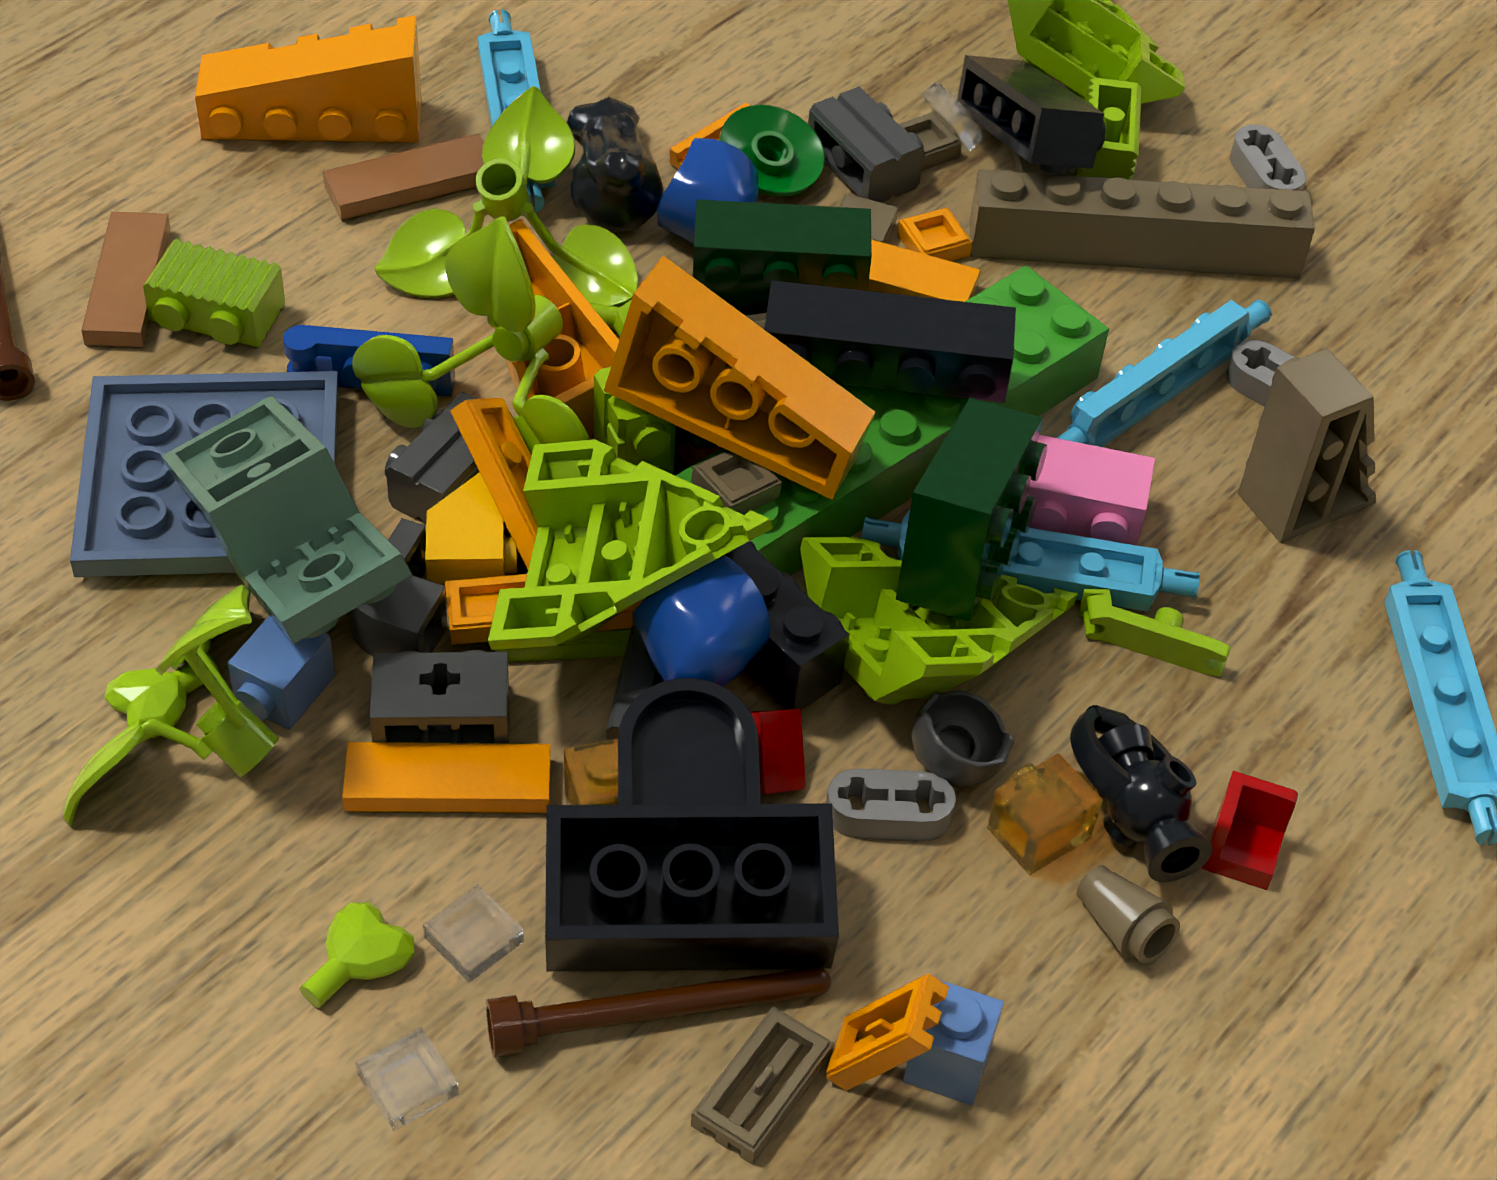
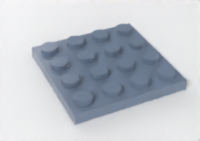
M337 371L93 376L70 556L74 577L236 573L205 515L173 478L161 456L272 395L327 448L334 464L337 466L339 408Z

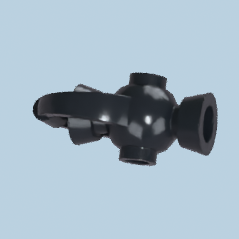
M1098 705L1088 707L1072 726L1070 741L1074 756L1083 773L1097 791L1107 799L1108 814L1103 819V825L1107 833L1118 844L1126 848H1132L1137 843L1144 844L1143 849L1148 874L1155 881H1176L1196 872L1208 861L1213 847L1211 842L1192 823L1188 822L1192 806L1190 791L1196 786L1194 774L1181 760L1173 757L1150 734L1147 727L1137 724L1125 713ZM1096 733L1103 734V735L1098 738L1097 735H1096Z

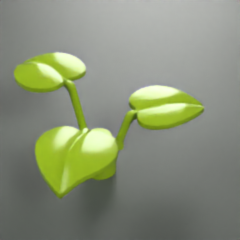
M532 86L523 92L501 113L485 138L482 150L483 165L476 175V186L481 200L473 204L475 214L469 232L466 233L462 220L452 212L440 209L421 211L407 219L398 228L385 254L374 268L377 276L382 281L404 294L432 299L455 295L449 285L445 268L449 250L462 238L480 230L483 227L486 215L491 216L493 219L505 216L507 221H513L523 216L531 224L546 247L555 254L552 258L589 303L615 307L623 305L632 299L639 282L637 269L630 252L612 232L596 225L581 224L574 227L568 233L563 246H561L554 240L535 213L532 204L529 203V194L526 188L527 180L539 184L556 180L570 167L575 154V142L567 122L549 104L536 86Z
M505 216L496 218L480 230L459 240L449 250L445 262L447 279L458 301L470 313L487 316L488 324L491 327H495V332L427 370L422 369L420 357L414 346L407 340L392 335H379L369 339L356 350L353 356L352 367L355 376L361 380V387L371 402L382 414L396 424L408 428L422 427L425 420L431 419L438 410V399L429 381L438 379L490 348L495 347L496 351L508 361H530L514 396L512 405L518 414L513 416V419L531 455L534 445L590 440L580 419L561 400L548 395H535L527 400L540 366L549 359V354L545 351L544 347L560 335L563 329V320L559 310L549 299L540 295H534L524 259Z
M242 584L213 603L199 617L193 627L175 642L156 669L162 676L170 666L176 669L186 660L217 702L196 723V726L204 732L202 737L197 738L154 718L146 722L139 719L124 729L88 760L75 779L66 799L63 818L69 826L72 827L81 797L91 786L119 763L133 747L151 737L162 736L186 746L203 760L214 752L240 777L254 768L278 742L279 737L245 704L236 698L208 657L211 638L243 624L252 623L249 612L251 591L246 585Z

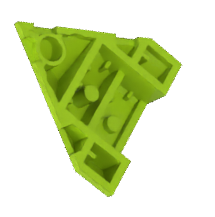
M1007 0L1017 53L1023 57L1022 60L1046 76L1051 75L1066 85V89L1083 100L1086 97L1088 82L1094 77L1138 83L1142 88L1141 104L1178 97L1185 89L1184 74L1174 63L1155 53L1159 48L1121 6L1113 4L1111 0Z
M596 439L534 445L523 492L538 525L525 587L500 589L488 643L492 650L557 646L587 638L627 607L773 529L771 519L752 510L746 515L734 511L723 505L719 495L644 461H641L636 466L616 457L613 447Z
M806 537L802 539L800 547L808 597L823 611L835 615L842 623L845 631L850 634L844 669L865 690L867 696L874 701L884 704H898L902 700L928 699L935 692L943 693L982 674L1074 606L1078 596L1077 593L1054 588L1052 593H1042L1035 588L1017 584V578L1002 574L993 600L982 599L971 622L896 600L902 560L888 557L880 549L881 543L859 537Z

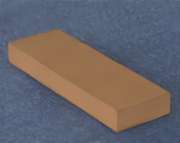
M478 133L323 171L324 186L341 220L477 187V172L483 165L482 150L484 141Z
M111 212L81 329L84 345L144 347L150 320L143 285L166 251L171 229L168 214Z

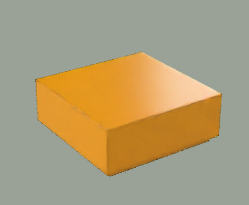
M948 207L898 221L897 236L908 250L948 261L963 259L971 255L973 242Z

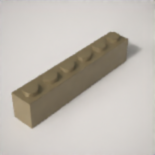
M978 170L970 215V239L973 242L971 257L1300 278L1315 231L1308 191L1248 188L1234 185L1188 184L1177 181L1128 180L1119 177L1098 178L1061 174L1023 173L1010 170Z

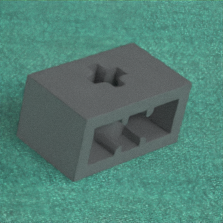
M469 650L466 652L419 653L416 651L373 653L370 702L372 742L509 743L508 652Z

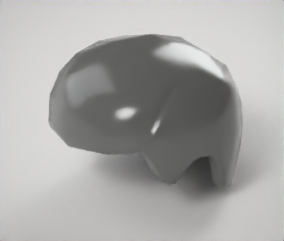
M962 690L933 693L917 713L911 734L916 759L929 773H934L938 777L946 779L954 787H975L993 778L1006 764L1007 757L1014 744L1013 736L1005 733L1001 717L985 699Z

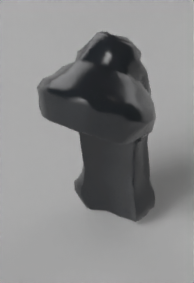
M611 97L598 102L576 106L570 111L567 124L573 134L580 136L584 151L579 162L573 168L571 196L574 206L592 225L616 232L632 231L639 229L657 212L663 195V185L656 163L645 152L643 144L640 142L639 129L637 127L640 117L635 108Z

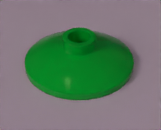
M771 105L747 106L730 115L721 129L719 141L726 142L740 149L752 161L758 173L759 193L779 197L800 194L816 183L823 170L825 158L819 137L807 122L788 110Z

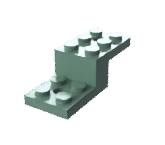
M272 395L161 456L173 478L205 515L239 578L250 589L251 593L293 644L303 638H315L323 635L336 625L338 618L362 604H372L385 599L395 590L398 583L412 576L402 554L359 512L327 448Z

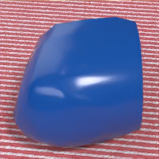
M694 138L685 160L662 195L657 209L658 226L694 245L697 199L758 203V173L752 161L740 149L726 142L716 139Z
M727 556L720 557L649 595L632 612L636 631L653 666L663 681L678 678H696L724 687L736 679L744 671L748 662L768 643L771 631L769 613L763 596L748 574Z

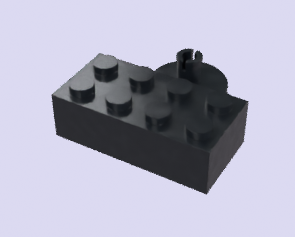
M678 678L661 682L645 690L627 708L619 727L618 805H546L545 947L547 972L804 969L811 967L832 969L839 939L832 803L761 804L759 741L756 724L745 704L728 689L707 680Z

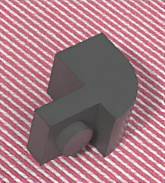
M401 518L388 541L402 554L412 576L398 583L395 590L385 599L372 604H362L347 613L352 636L358 645L371 656H373V653H398L401 651L433 653L448 627L445 586L422 579L426 571L425 525Z

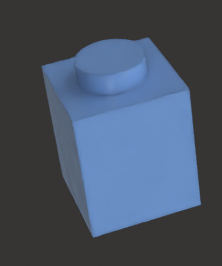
M270 615L228 661L232 690L236 698L245 704L260 720L268 719L288 730L294 726L335 677L330 635L324 633L315 638H303L293 644Z
M942 981L949 986L946 999L933 1005L942 1013L938 1025L926 1030L927 1033L934 1037L931 1050L907 1061L903 1082L973 1106L994 1042L1004 1001Z

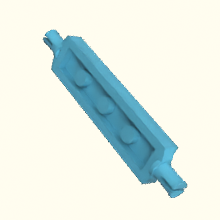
M502 9V23L499 20L498 10L493 11L489 15L492 32L478 36V55L490 127L493 126L501 113L523 92L532 86H536L540 90L530 33L513 31L511 16L508 11ZM527 180L526 188L529 194V203L531 204L532 198L535 213L542 210L545 204L541 188L556 187V180L545 184Z
M1230 300L1211 314L1208 312L1203 313L1185 332L1174 339L1167 338L1163 340L1151 355L1135 366L1132 364L1125 366L1110 383L1096 392L1089 391L1080 397L1070 414L1072 424L1068 426L1067 431L1057 438L1098 447L1105 446L1231 358L1232 352L1238 344L1248 338L1253 330L1271 319L1272 312L1269 305L1263 300H1255L1244 309L1233 300Z
M910 510L904 516L902 524L871 519L865 516L862 538L879 542L882 546L898 548L897 555L899 560H902ZM1029 528L1027 533L1020 532L1014 559L1010 566L1003 565L1002 570L1003 575L1017 578V584L1035 588L1042 593H1052L1054 588L1078 594L1076 600L1082 599L1084 589H1109L1112 606L1149 612L1151 605L1156 600L1158 592L1195 599L1200 582V572L1195 573L1163 567L1159 551L1155 548Z
M1407 550L1400 553L1395 560L1402 582L1390 586L1384 603L1441 807L1465 809L1468 811L1474 828L1476 842L1485 845L1488 839V844L1492 845L1497 843L1496 729L1451 585L1428 579L1421 552L1414 550L1411 556V551Z

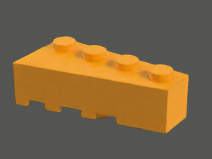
M416 15L397 18L396 26L373 29L372 24L350 27L349 34L320 40L317 33L298 37L297 43L274 48L270 43L202 55L195 93L201 139L419 143L422 95Z
M519 219L509 224L524 259L534 295H540L549 299L557 307L563 320V329L560 335L544 347L545 351L549 354V359L540 366L527 400L535 395H548L561 400L577 415L585 427L589 438L592 439L594 438V374L600 369L611 367L619 339L522 219ZM505 359L517 392L530 361L513 362Z
M664 255L633 293L604 388L605 392L831 500H833L854 464L876 413Z

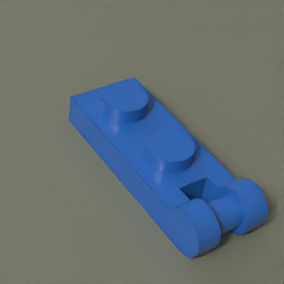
M296 325L285 331L283 345L284 353L290 360L287 365V372L337 371L339 387L362 389L361 380L355 376L352 360L356 350L369 339L379 335H392L407 340L418 352L422 369L427 370L454 356L453 338ZM455 369L436 380L429 381L437 396L452 397L455 385Z

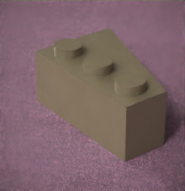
M1328 348L1302 358H1291L1276 368L1238 491L1240 498L1280 543L1376 503V493L1368 485V477L1375 473V462L1368 455L1367 446L1375 441L1374 396Z

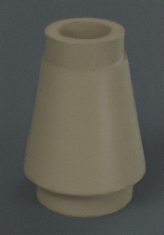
M1100 865L1090 870L1078 885L1077 897L1085 903V906L1125 958H1137L1143 964L1151 963L1166 953L1176 940L1180 931V922L1173 916L1172 905L1117 873L1111 872L1106 866Z

